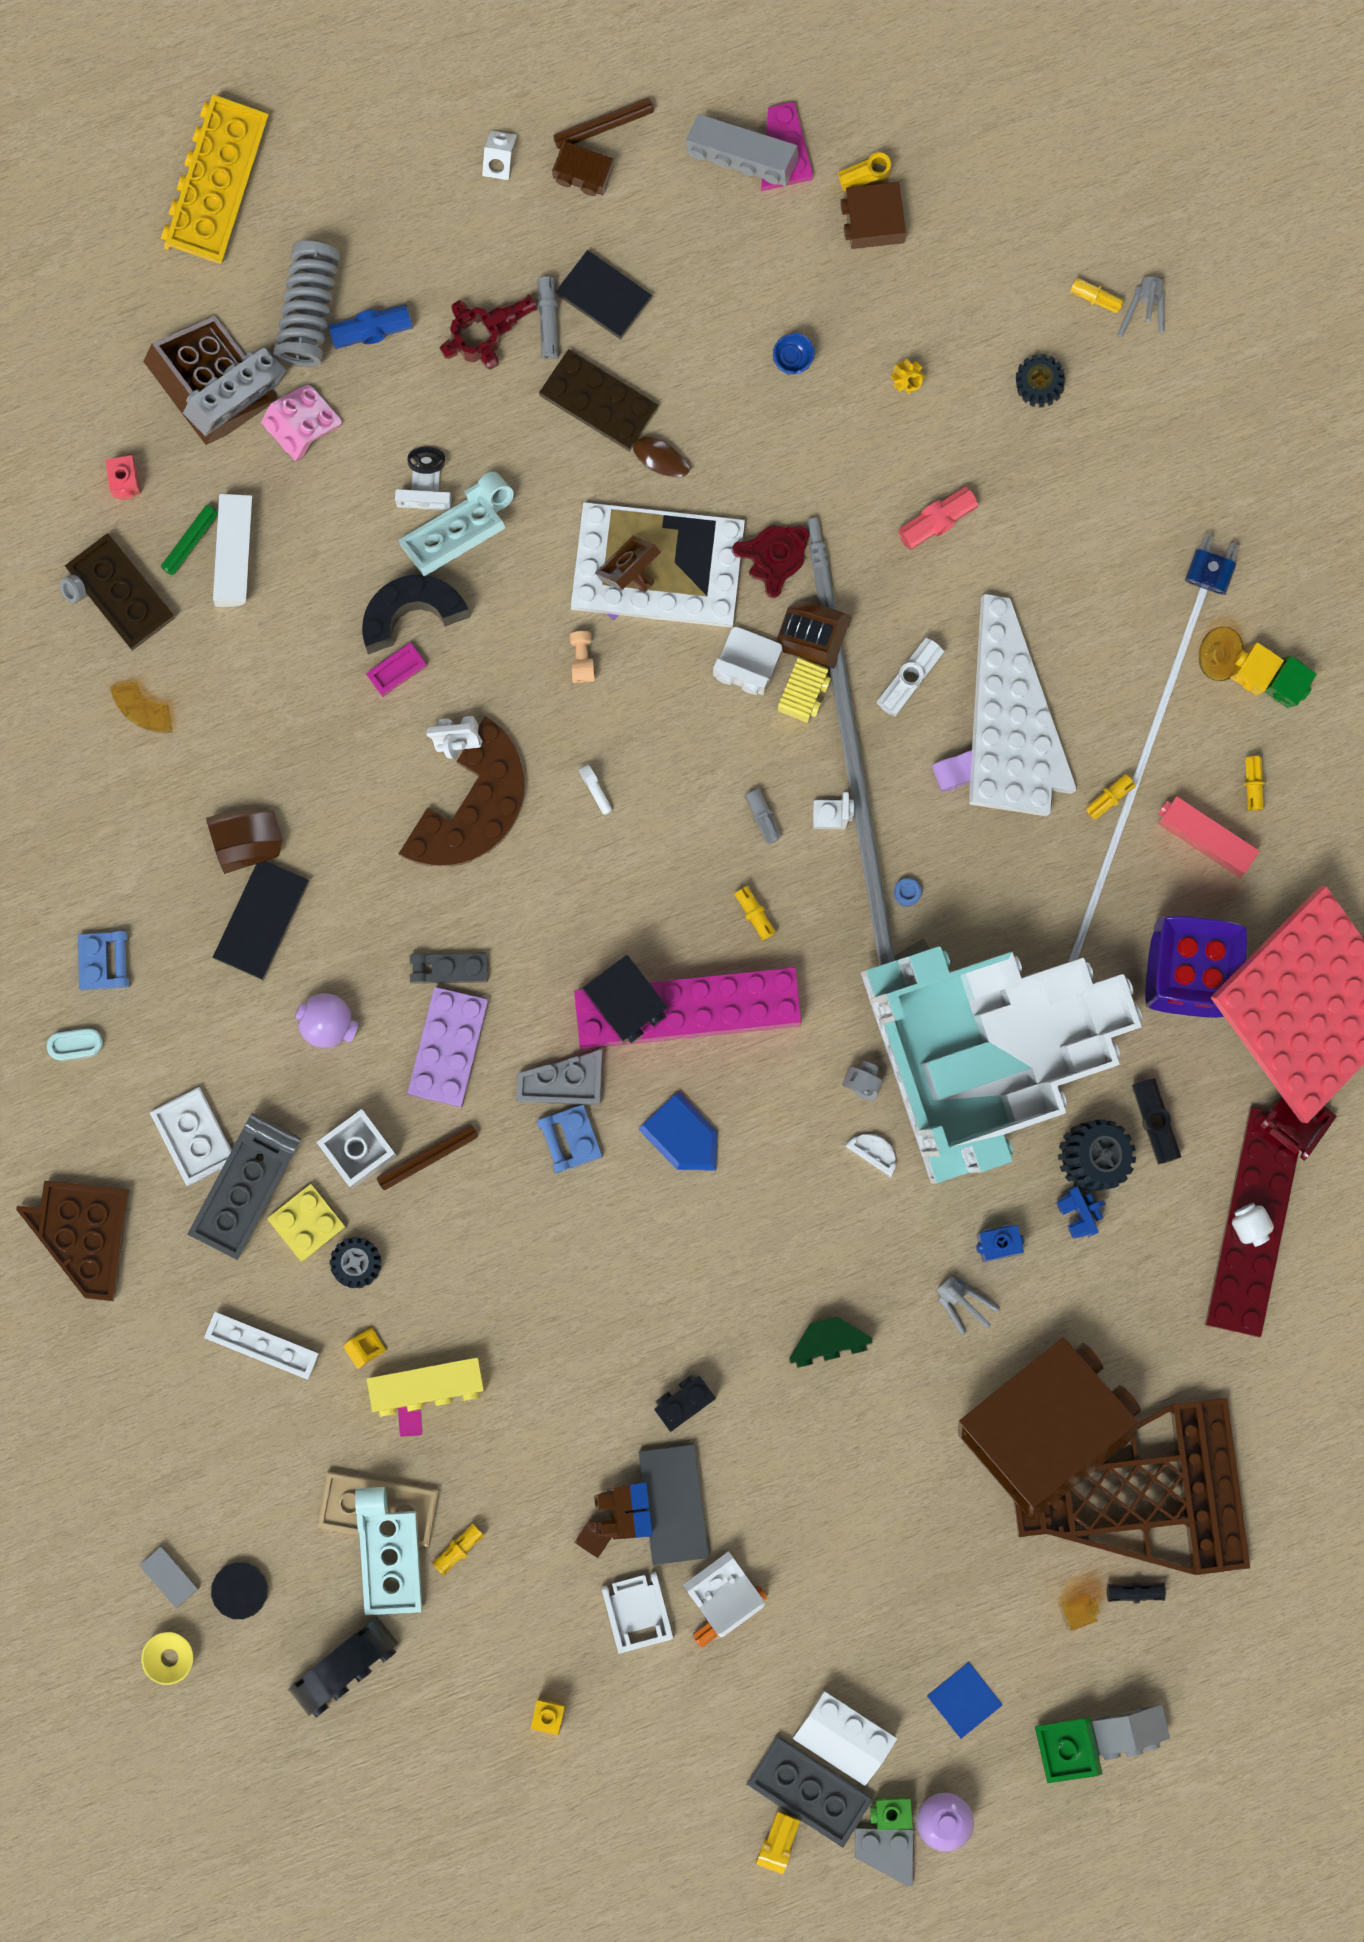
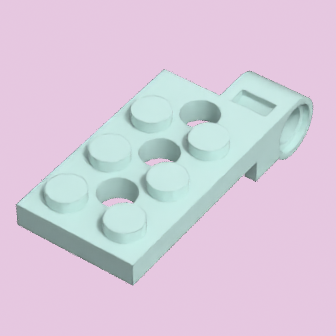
M486 473L480 478L478 484L464 491L467 500L398 540L401 548L423 576L437 570L439 567L505 529L503 521L496 512L511 503L514 493L499 473ZM481 515H485L484 517H482V518H480V519H476L477 517H479V516H481ZM461 529L459 532L453 533L455 530ZM433 543H438L437 545L430 547V545H432Z
M386 1487L356 1488L355 1506L358 1532L360 1533L365 1615L422 1612L416 1511L388 1513ZM389 1520L395 1524L396 1532L393 1535H385L381 1531L380 1526L383 1521ZM384 1550H395L398 1560L391 1564L385 1562L382 1557ZM388 1577L396 1578L400 1584L399 1589L395 1592L388 1591L384 1586V1580Z

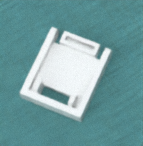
M656 1572L650 1573L653 1584L649 1586L645 1575L613 1583L615 1595L609 1596L607 1585L601 1587L618 1654L673 1639ZM652 1626L656 1627L658 1637L631 1644L628 1633Z

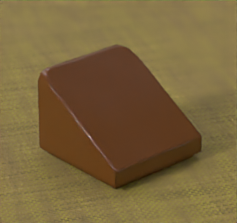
M590 1519L574 1543L596 1558H599L612 1537H599L597 1523Z

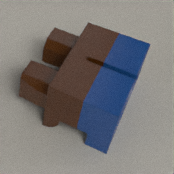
M646 1482L608 1488L607 1492L594 1495L596 1510L609 1509L611 1519L598 1521L599 1537H613V1540L653 1537L650 1511L625 1514V1511L649 1508Z

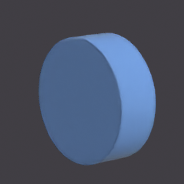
M902 879L895 885L893 891L894 899L901 906L911 907L919 901L921 887L913 879Z

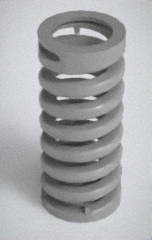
M298 241L293 244L291 253L293 263L289 266L288 270L290 275L286 281L288 290L284 293L283 299L285 304L281 309L283 317L279 320L281 331L277 333V343H275L273 353L275 358L284 363L300 367H316L321 365L323 350L316 345L325 342V335L319 331L326 330L328 327V322L321 317L330 315V308L325 304L332 302L333 296L326 290H331L335 287V281L330 277L337 274L338 269L335 265L339 264L340 252L330 245L315 241ZM301 269L307 273H300L298 270ZM294 297H298L302 300H295ZM295 310L301 314H293L291 311ZM289 324H293L298 327H290ZM290 337L296 341L289 342L286 338ZM290 352L296 354V359L289 357L284 353ZM299 356L307 357V358H310V359H309V360H301V359H299Z

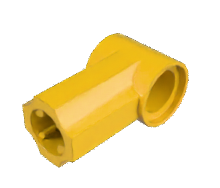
M881 152L874 153L868 160L839 171L837 174L843 191L845 192L848 187L883 184L888 181L891 174V161L888 155ZM881 164L886 169L878 173L873 171L872 167Z
M777 1811L768 1838L764 1840L756 1865L783 1875L792 1852L790 1848L800 1824L799 1819Z

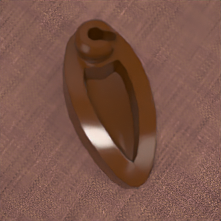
M643 437L635 441L633 451L636 457L651 471L663 476L676 478L685 477L689 473L688 463L666 442L652 437Z

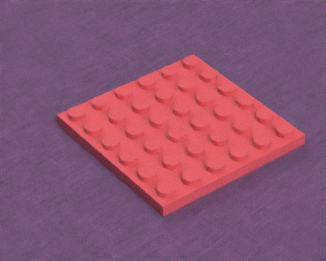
M1319 886L1210 997L1302 1123H1308L1364 1065V939L1327 886Z

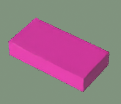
M410 642L367 672L366 675L383 698L426 668L427 665Z

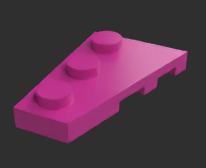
M791 102L769 107L766 136L797 145L799 160L787 186L813 180L795 103ZM762 179L761 191L783 187L784 185L771 184Z

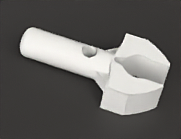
M586 765L578 771L585 785L592 793L602 814L610 813L612 807L601 790L598 779L591 767Z

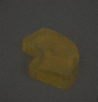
M137 682L110 686L116 706L128 720L147 731L172 733L168 704H157L148 700L141 693Z

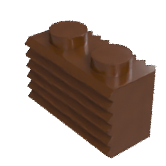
M563 141L552 169L553 178L561 186L571 187V185L581 188V191L587 195L596 196L597 193L603 196L614 168V159Z

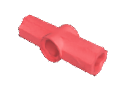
M965 486L942 502L938 500L921 512L920 516L898 529L902 542L911 551L934 535L936 537L942 535L952 528L957 520L978 508L976 498L971 490Z

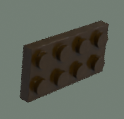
M569 349L539 392V396L629 452L659 409L658 404Z
M108 533L65 565L71 575H76L81 579L85 586L86 594L132 651L175 619L172 612Z

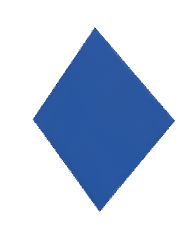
M969 1662L927 1695L960 1739L1002 1706L1001 1702Z

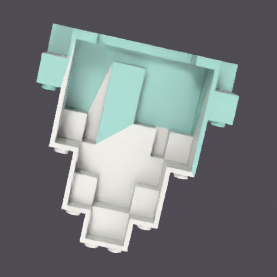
M941 946L860 972L931 1184H937L966 1173H981L1013 1162L1011 1158L1013 1148L1009 1139H1005L1004 1134L1065 1114L1067 1101L1063 1091H1059V1085L1120 1065L1118 1061L1120 1052L1115 1042L1112 1043L1111 1038L1142 1027L1140 1023L1142 1021L1141 1011L1137 1005H1134L1131 996L1133 994L1132 984L1128 978L1125 979L1124 974L1092 983V968L1088 962H1085L1084 958H1080L1021 977L1022 966L1018 957H1014L1013 952L949 972L950 960L945 950L942 951Z

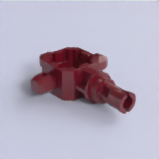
M527 295V297L511 306L505 305L502 308L498 306L488 313L485 309L477 307L469 310L465 302L461 300L453 303L451 308L455 319L452 320L450 327L452 341L449 339L440 346L442 355L445 359H450L457 356V352L460 351L466 361L476 362L481 360L483 365L489 370L497 367L499 361L495 351L499 346V337L513 329L512 326L518 323L517 320L538 310L534 300L531 301L532 297ZM473 322L477 324L481 322L490 334L489 341L482 342L477 348H469L460 336L461 329L470 327Z

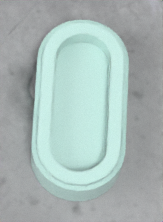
M90 1028L55 1033L47 1041L49 1055L58 1061L93 1057L99 1054L103 1048L102 1036L96 1030Z

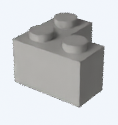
M1162 1705L1142 1707L1123 1714L1103 1716L1091 1720L1098 1755H1103L1104 1760L1121 1757L1123 1752H1126L1127 1757L1143 1754V1750L1148 1751L1160 1748L1159 1742L1170 1739Z

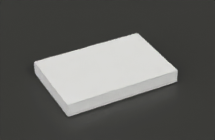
M200 1087L150 1112L187 1187L222 1169L232 1149Z

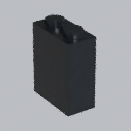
M628 955L624 956L582 988L583 993L623 1045L628 1041L631 1044L635 1043L644 1035L642 1030L650 1024L655 1027L667 1018L665 1015L668 1012L667 1005Z

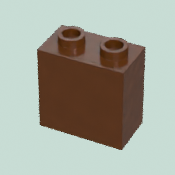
M899 182L846 188L845 198L840 199L842 215H847L848 224H844L845 240H850L851 249L904 243L906 229Z

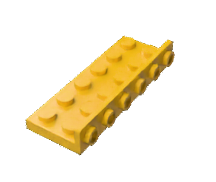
M212 94L210 103L204 101L200 117L204 118L202 127L196 126L192 141L196 142L194 152L188 151L184 166L189 168L186 176H180L176 190L181 191L179 200L173 199L168 215L173 216L171 225L165 224L161 240L165 241L163 249L169 251V248L172 247L218 264L222 263L269 114Z

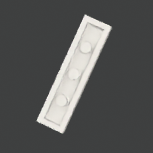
M214 1312L204 1336L205 1339L307 1380L310 1379L319 1357V1353L217 1312Z

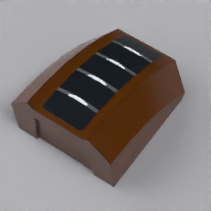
M800 601L787 608L777 640L782 646L783 653L835 669L838 660L837 656L852 617L841 611Z

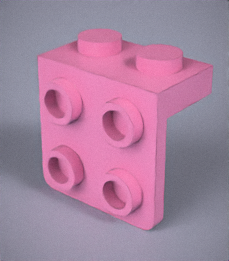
M305 385L272 402L261 423L278 441L284 451L296 462L304 457L311 442L339 428L342 421L311 385Z

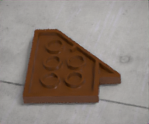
M44 1181L41 1208L17 1206L16 1210L84 1298L114 1302L129 1190Z

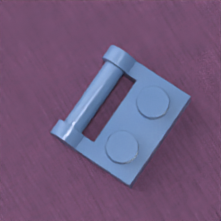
M128 932L78 934L79 989L81 991L130 987L129 978L126 977L125 942L128 941ZM107 943H114L115 946L114 979H108Z
M584 1105L536 1121L538 1128L543 1131L554 1161L552 1167L555 1174L602 1158ZM561 1123L573 1157L572 1159H564L553 1125Z

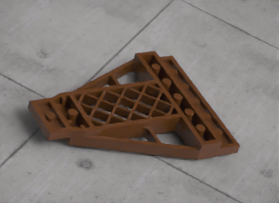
M1227 1398L1171 1404L1139 1421L1137 1429L1166 1413L1171 1414L1176 1453L1173 1456L1141 1459L1138 1456L1135 1436L1130 1441L1132 1458L1129 1461L1101 1464L1094 1471L1107 1470L1098 1481H1095L1089 1475L1086 1477L1094 1484V1487L1086 1497H1083L1072 1488L1033 1521L1014 1502L1018 1537L1047 1534L1192 1575L1249 1569L1250 1561ZM1175 1461H1177V1462H1178V1469L1175 1468V1467H1174L1172 1464H1170L1169 1462H1175ZM1162 1463L1154 1475L1141 1466ZM1135 1466L1126 1478L1114 1470V1468ZM1165 1466H1168L1179 1475L1170 1488L1157 1479ZM1138 1469L1151 1478L1142 1491L1129 1482ZM1110 1472L1122 1481L1114 1494L1100 1485ZM1153 1482H1156L1166 1490V1493L1158 1503H1155L1145 1495ZM1179 1482L1181 1484L1182 1498L1173 1491ZM1125 1485L1139 1494L1129 1507L1117 1498ZM1097 1488L1110 1497L1102 1510L1088 1501ZM1071 1492L1082 1500L1074 1513ZM1170 1494L1182 1503L1174 1516L1160 1507ZM1142 1497L1154 1506L1145 1520L1132 1510ZM1113 1501L1126 1509V1512L1117 1523L1105 1514V1511ZM1085 1504L1098 1513L1089 1526L1076 1517ZM1157 1510L1169 1518V1520L1149 1522ZM1184 1510L1185 1518H1178ZM1129 1513L1142 1522L1121 1525ZM1101 1516L1114 1525L1093 1528ZM1074 1520L1078 1522L1081 1526H1083L1085 1529L1075 1530ZM1185 1525L1191 1566L1184 1567L1152 1558L1149 1530L1155 1527ZM1139 1529L1143 1535L1145 1555L1090 1541L1088 1537L1094 1534Z

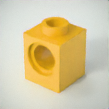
M538 1698L530 1729L558 1735L566 1705Z

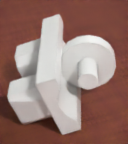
M473 716L463 717L461 724L457 725L452 720L439 719L437 727H429L426 735L433 740L436 751L444 752L449 759L457 758L459 750L479 748L483 742L478 734L479 725Z

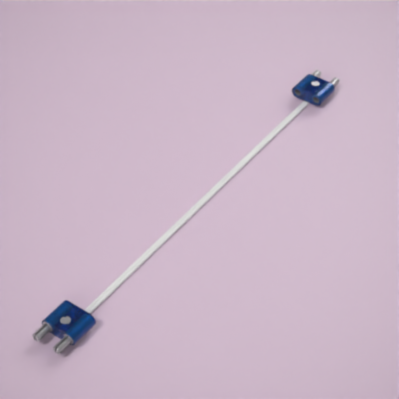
M1205 534L1200 549L1195 550L1185 581L1200 587L1133 777L1132 783H1135L1136 788L1127 794L1068 962L1078 959L1207 591L1209 590L1221 595L1227 593L1237 565L1234 562L1239 549L1237 544L1235 547L1234 543L1230 544L1224 558L1209 552L1213 536L1210 535L1208 539L1209 534Z

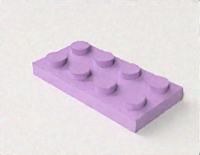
M434 987L408 1095L462 1108L489 1002L487 999Z

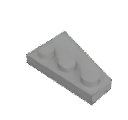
M602 1049L583 1056H576L562 1062L518 1073L516 1102L600 1106Z

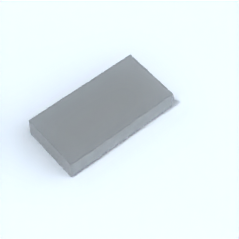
M163 1546L158 1548L139 1565L175 1608L182 1605L199 1589Z

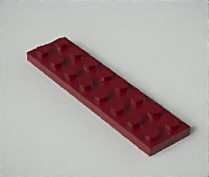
M1251 1107L1249 1108L1205 1326L1261 1338L1299 1151L1296 1154L1273 1137L1269 1133L1272 1129L1270 1126L1265 1129L1260 1126L1269 1111ZM1250 1203H1254L1256 1206H1263L1274 1225L1273 1231L1268 1234L1270 1240L1256 1247L1253 1243H1242L1232 1225V1220L1235 1217L1234 1212Z

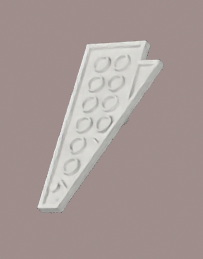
M984 594L981 597L969 804L1048 816L1051 813L1052 791L1073 794L1076 791V786L1011 599Z

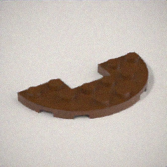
M484 716L478 728V734L483 741L481 747L464 749L456 761L458 765L477 775L478 779L453 819L449 821L427 807L398 853L399 856L417 864L432 867L463 865L491 852L512 830L518 819L524 799V774L514 744L494 721Z

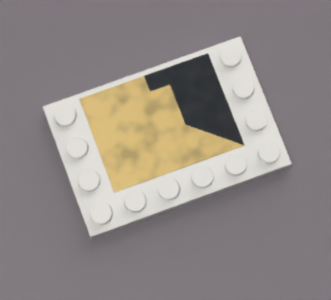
M583 502L571 610L733 628L741 558H737L732 554V546L738 541H743L745 520ZM632 536L655 544L661 551L644 569L654 580L652 587L648 583L646 584L650 589L645 592H640L633 581L621 590L601 581L595 574Z

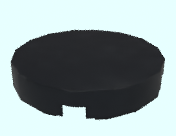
M236 1562L225 1566L216 1574L211 1586V1597L214 1606L222 1615L231 1619L243 1620L254 1616L263 1608L268 1598V1584L264 1575L257 1567L249 1563Z

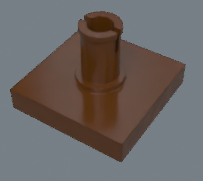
M632 536L595 574L601 581L621 590L633 581L640 592H645L650 589L646 584L648 583L652 587L654 580L644 569L661 551L655 544Z

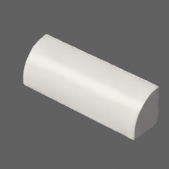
M219 494L213 591L215 607H235L246 603L252 496Z

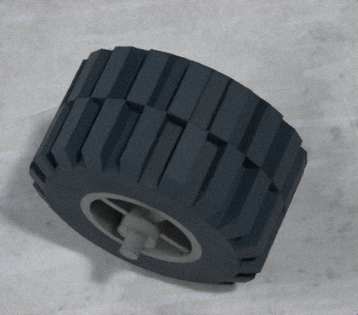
M1100 1119L1080 1123V1125L1070 1128L1071 1132L1065 1133L1063 1136L1066 1140L1065 1142H1060L1059 1149H1062V1154H1058V1160L1063 1162L1060 1169L1062 1172H1067L1065 1178L1068 1182L1074 1181L1073 1186L1083 1188V1191L1089 1192L1116 1188L1119 1186V1183H1124L1128 1179L1126 1175L1133 1172L1134 1168L1131 1167V1164L1136 1162V1157L1132 1156V1151H1136L1135 1145H1130L1129 1141L1132 1140L1130 1134L1125 1135V1128L1121 1125L1116 1126L1114 1121Z

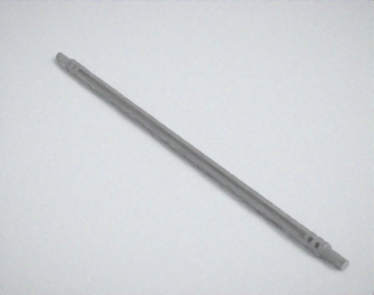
M810 518L807 520L811 539L809 549L818 602L820 606L836 610L825 543H822L818 518ZM841 645L835 669L830 668L851 800H854V818L879 966L895 961Z

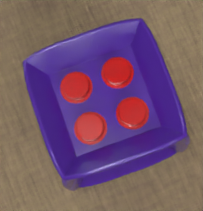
M1163 916L1159 918L1154 925L1149 948L1145 985L1146 1008L1195 1017H1224L1210 997L1246 962V926L1229 921L1190 916Z

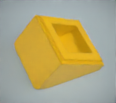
M372 1327L350 1339L344 1345V1349L357 1369H360L387 1351Z

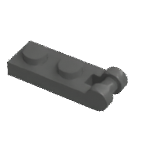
M487 953L410 955V964H413L410 983L488 982ZM424 964H432V974L424 973Z

